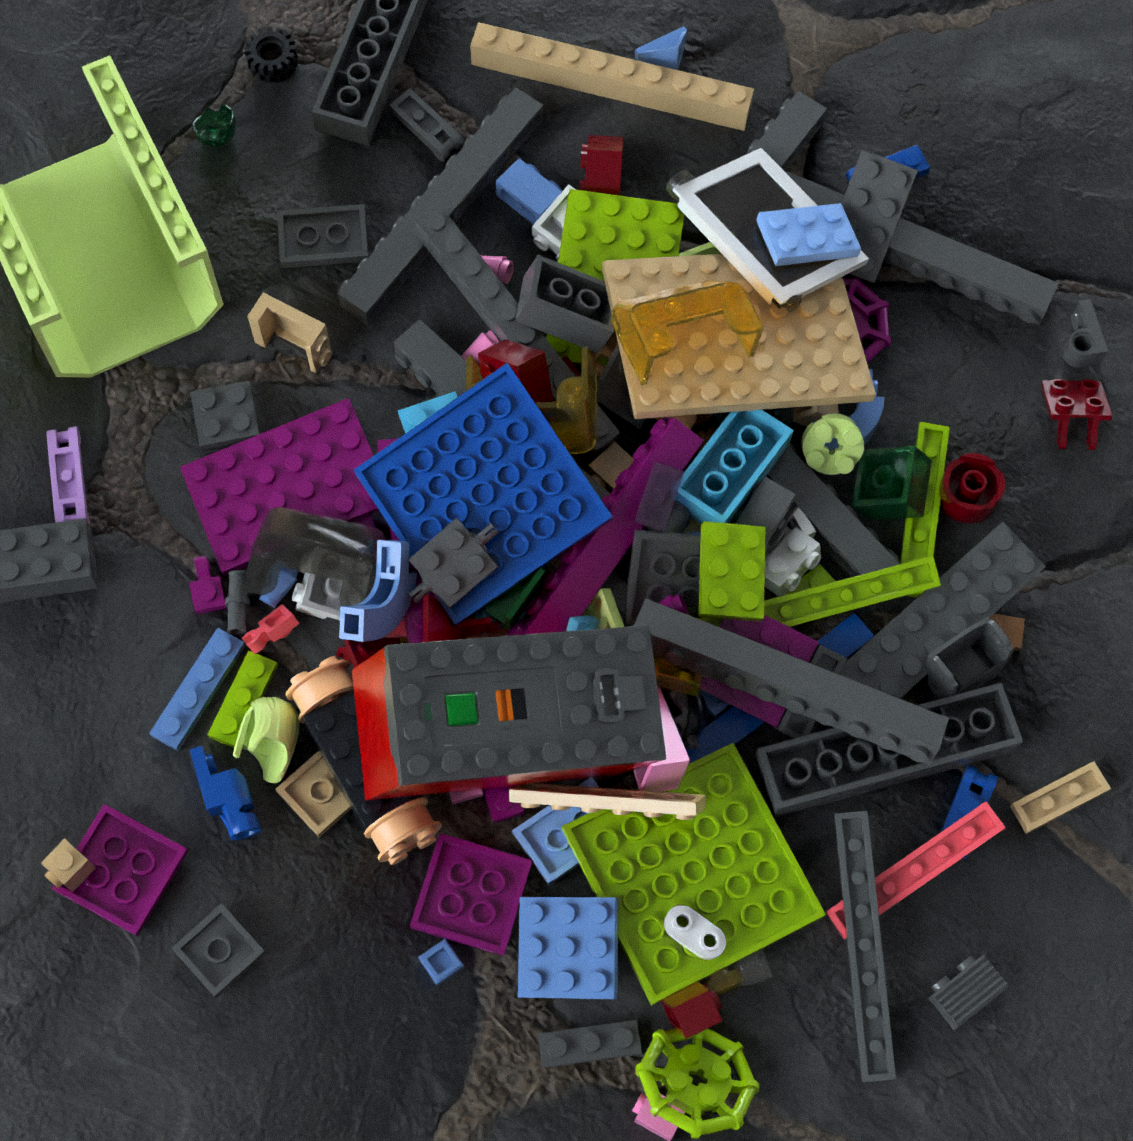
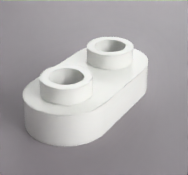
M679 905L673 907L667 913L664 920L667 934L699 958L712 960L724 951L726 938L722 930L688 906ZM677 917H685L688 921L687 927L678 926L676 922ZM705 936L714 938L715 945L713 947L705 945Z

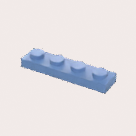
M217 628L150 731V735L179 751L246 646L245 643Z

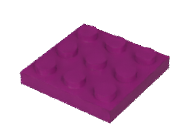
M764 615V619L761 622L722 619L719 625L722 629L808 663L818 644V641ZM695 673L692 679L693 686L774 727H777L786 709L772 702L760 700L757 696L742 690L730 688L717 680L702 677Z
M103 804L76 848L94 865L95 869L73 892L64 884L59 889L53 885L52 890L138 937L189 851L180 844Z
M439 833L410 928L505 956L519 910L520 897L523 896L533 860Z

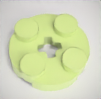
M832 413L821 416L822 419L814 424L813 422L810 423L803 433L801 442L808 466L820 473L829 475L851 472L854 465L860 460L864 450V440L855 422L845 415ZM833 438H836L840 446L835 448V450H829L825 443H830Z

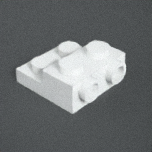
M569 184L532 226L534 244L543 251L549 248L557 254L555 257L557 261L559 259L569 189L576 190Z
M786 526L771 552L765 551L764 587L779 597L784 596L788 591L792 592L795 590L808 569H814L821 559L820 543L795 527L791 530Z
M316 547L310 552V555L305 554L302 559L300 572L305 574L302 584L297 583L292 595V601L297 602L295 610L321 619L330 617L340 621V606L356 605L367 598L375 566Z

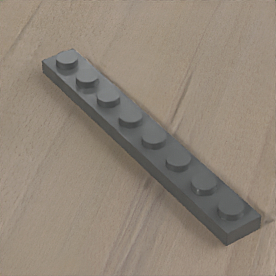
M868 811L835 813L834 820L861 1082L896 1080Z

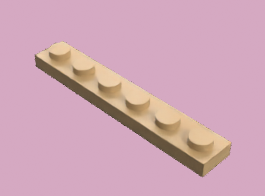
M537 783L516 785L510 788L509 802L521 803V807L536 808L540 804L551 805L553 810H568L571 807H582V811L588 813L599 812L601 809H610L616 815H628L632 811L644 812L646 817H661L663 813L675 814L677 819L689 820L695 818L706 808V795Z

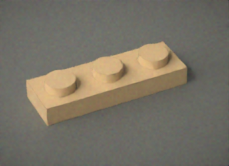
M1095 761L1012 803L1010 808L1024 832L1028 834L1103 795L1111 788Z

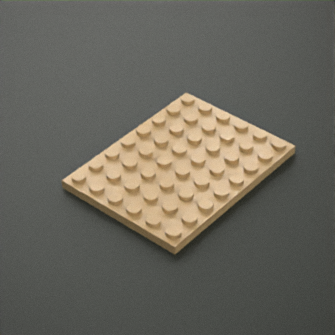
M769 251L750 252L782 287L837 260L775 266ZM723 254L603 261L602 273L635 419L871 402L876 396L843 277L802 298L800 295H796L782 305L776 300L769 305Z

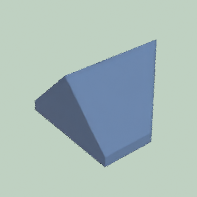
M683 26L635 49L634 60L678 70L685 49L687 29Z

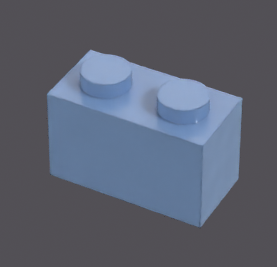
M520 158L496 180V196L533 225L562 193L560 186L556 182L548 181L540 175V172L534 165L526 164Z

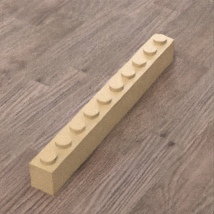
M478 22L470 45L471 65L742 131L745 130L751 109L754 88Z

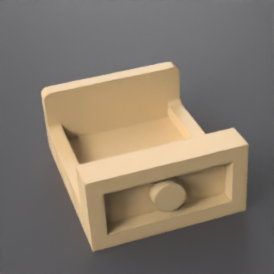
M263 292L247 316L255 343L266 348L273 335L276 334L305 349L310 370L317 373L321 366L324 367L328 364L332 356L326 324Z

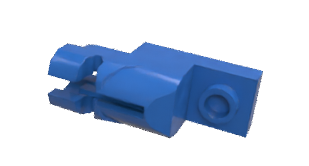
M202 746L190 749L206 810L210 816L220 814L231 840L246 839L259 834L261 828L255 813L248 812L253 810L254 803L247 779L236 768L212 774L218 772L213 754L207 755Z

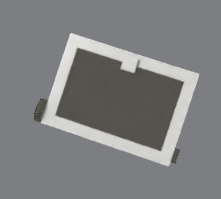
M762 148L697 178H694L688 170L680 171L667 184L666 191L679 202L677 207L769 305L774 303L778 309L784 307L788 312L794 311L801 304L802 297L866 265L869 260L860 250L857 257L775 266L756 221L759 212L818 205Z

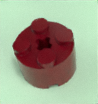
M967 453L952 461L947 466L939 485L941 512L945 516L961 523L984 522L993 513L1005 490L1004 475L994 465L995 462L991 458L978 453Z

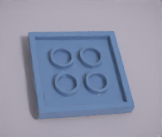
M520 897L518 998L617 999L618 898Z

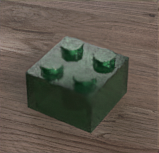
M916 446L863 450L858 464L852 507L868 520L924 517L932 460Z

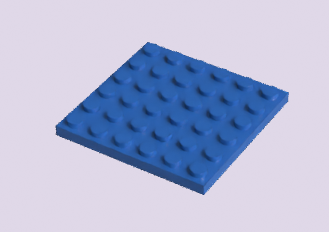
M508 363L353 470L399 541L410 542V557L456 518L462 522L468 531L476 535L486 528L489 523L495 527L494 529L498 530L499 534L493 537L485 546L488 554L499 567L452 608H449L440 596L435 594L456 626L613 519L607 507Z

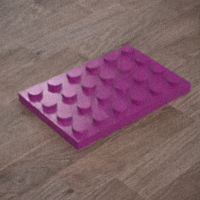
M349 398L180 467L223 576L228 575L231 571L243 569L342 528L343 525L380 512L353 471L374 455Z

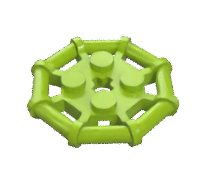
M675 1028L665 1031L658 1029L652 1035L653 1040L642 1061L635 1067V1074L640 1077L651 1106L650 1113L654 1117L659 1116L690 1133L691 1138L699 1139L701 1135L731 1128L738 1130L744 1124L743 1118L754 1095L759 1092V1083L754 1079L742 1051L744 1046L740 1042L735 1043L709 1028L687 1039ZM693 1039L692 1044H687L681 1049H676L672 1044ZM702 1040L725 1053L719 1056L702 1047ZM661 1052L669 1059L664 1069L654 1066ZM731 1060L733 1061L740 1081L732 1080L731 1067L728 1064V1062H730ZM689 1075L700 1076L704 1083L695 1086L692 1084L693 1078ZM656 1081H661L662 1086L665 1084L667 1089L666 1098L661 1097ZM729 1092L740 1094L733 1109H730L725 1103ZM673 1105L683 1110L684 1112L690 1114L691 1118L673 1109L670 1106ZM712 1110L711 1113L717 1112L720 1117L703 1121L701 1118L704 1112Z

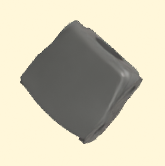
M986 617L945 642L930 653L926 661L927 682L933 694L938 699L978 689L995 678L1011 658L1014 648L1011 645L1010 639L994 620Z

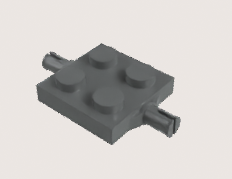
M458 518L453 520L408 559L418 570L423 581L414 590L409 592V595L416 603H419L423 596L432 591L439 595L449 608H452L499 567L490 557L485 546L486 543L499 534L498 530L494 529L495 527L489 523L486 528L476 535L468 531Z

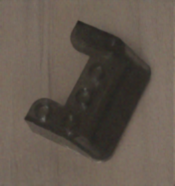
M283 507L272 508L266 513L253 543L243 592L250 597H254V594L266 595L271 593L277 586L282 567L342 580L339 595L340 605L359 604L368 597L374 586L377 540H385V536L381 530L371 526Z

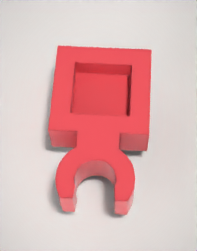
M281 604L258 622L259 627L247 632L242 637V640L256 654L266 646L268 641L276 642L278 639L288 636L299 622Z

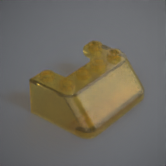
M706 280L624 300L614 306L611 316V323L641 385L647 384L654 359L666 356L672 350L673 337L668 327L723 314L729 328L737 334L748 358L754 357L764 330V326L745 289L740 284L730 281Z

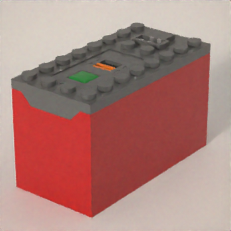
M649 625L386 645L352 670L365 801L615 776L666 760Z

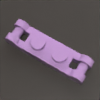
M78 426L68 427L67 431L57 432V429L47 430L55 522L86 518L90 525L87 512ZM69 443V447L59 448L60 444ZM76 507V514L66 515V508Z

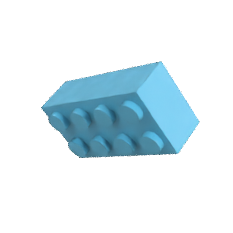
M762 409L730 412L671 490L669 503L677 501L683 504L691 512V518L700 524L703 521L731 524L737 512L750 498V493L755 485L761 482L764 476L766 477L787 449L794 430Z

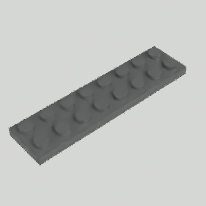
M1001 522L939 578L941 586L925 590L849 658L839 675L900 699L928 674L926 661L930 653L968 627L986 617L990 618L1046 566L1004 522Z

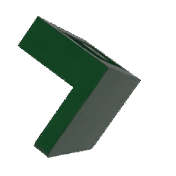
M540 567L537 572L487 605L484 613L511 630L529 602L544 584L546 570Z

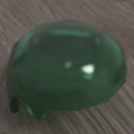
M221 104L219 110H212L207 107L203 114L192 123L194 136L197 141L207 146H223L228 144L234 137L237 129L233 109L226 104Z

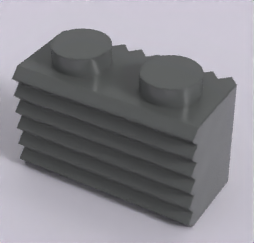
M971 955L956 967L960 972L957 976L950 980L946 975L931 987L935 993L928 999L953 1030L961 1026L1009 987L1008 983L1000 976L999 972L996 971L985 955H982L977 960Z

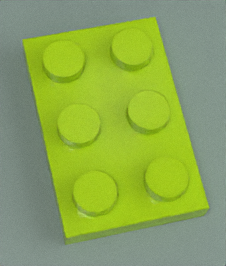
M703 521L700 535L698 617L761 622L764 619L766 527Z

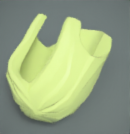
M262 697L251 703L252 706L244 716L235 743L233 756L239 758L242 749L248 750L259 761L263 770V780L270 783H278L283 779L294 753L299 735L300 720L293 704L278 697Z

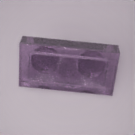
M654 461L634 522L662 532L665 531L684 471Z

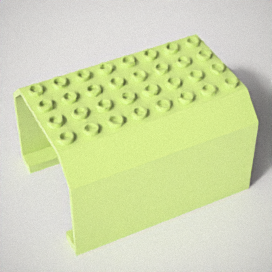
M110 55L82 66L85 77L113 131L107 142L7 184H0V262L28 323L56 377L91 378L201 330L224 305L207 249Z

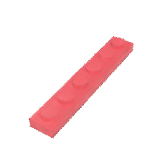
M987 801L875 877L879 915L1005 829V826ZM842 900L825 913L843 939H846Z

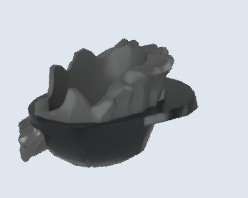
M681 670L675 674L673 679L668 677L660 679L659 687L685 749L693 750L700 747L697 737L706 727L708 710L704 697L693 690L692 677L689 670Z

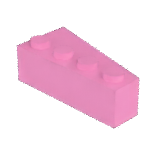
M656 674L666 760L634 769L633 772L639 790L662 792L678 789L682 777L685 776V770L690 759L663 697Z

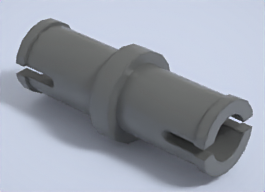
M234 570L228 573V597L225 599V607L228 608L227 633L231 635H244L247 633V609L250 607V599L247 597L248 573Z

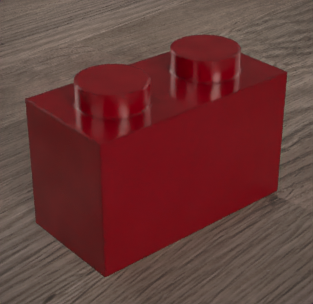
M698 981L661 1000L671 1025L686 1039L722 1021L718 1010L722 1009V1005L714 990L710 991L706 984L702 985Z

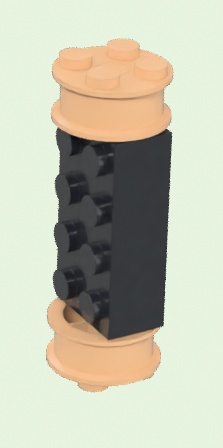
M332 656L322 661L318 668L309 673L304 671L295 675L290 680L292 685L287 690L286 697L290 701H295L301 712L299 715L300 722L305 724L310 737L364 830L365 837L372 838L380 852L377 857L379 862L389 861L391 865H394L404 860L408 856L407 852L417 846L419 849H423L436 841L434 835L441 829L442 824L440 821H434L426 808L428 800L423 795L365 801L353 679L347 671L350 665L347 660H338L336 656Z

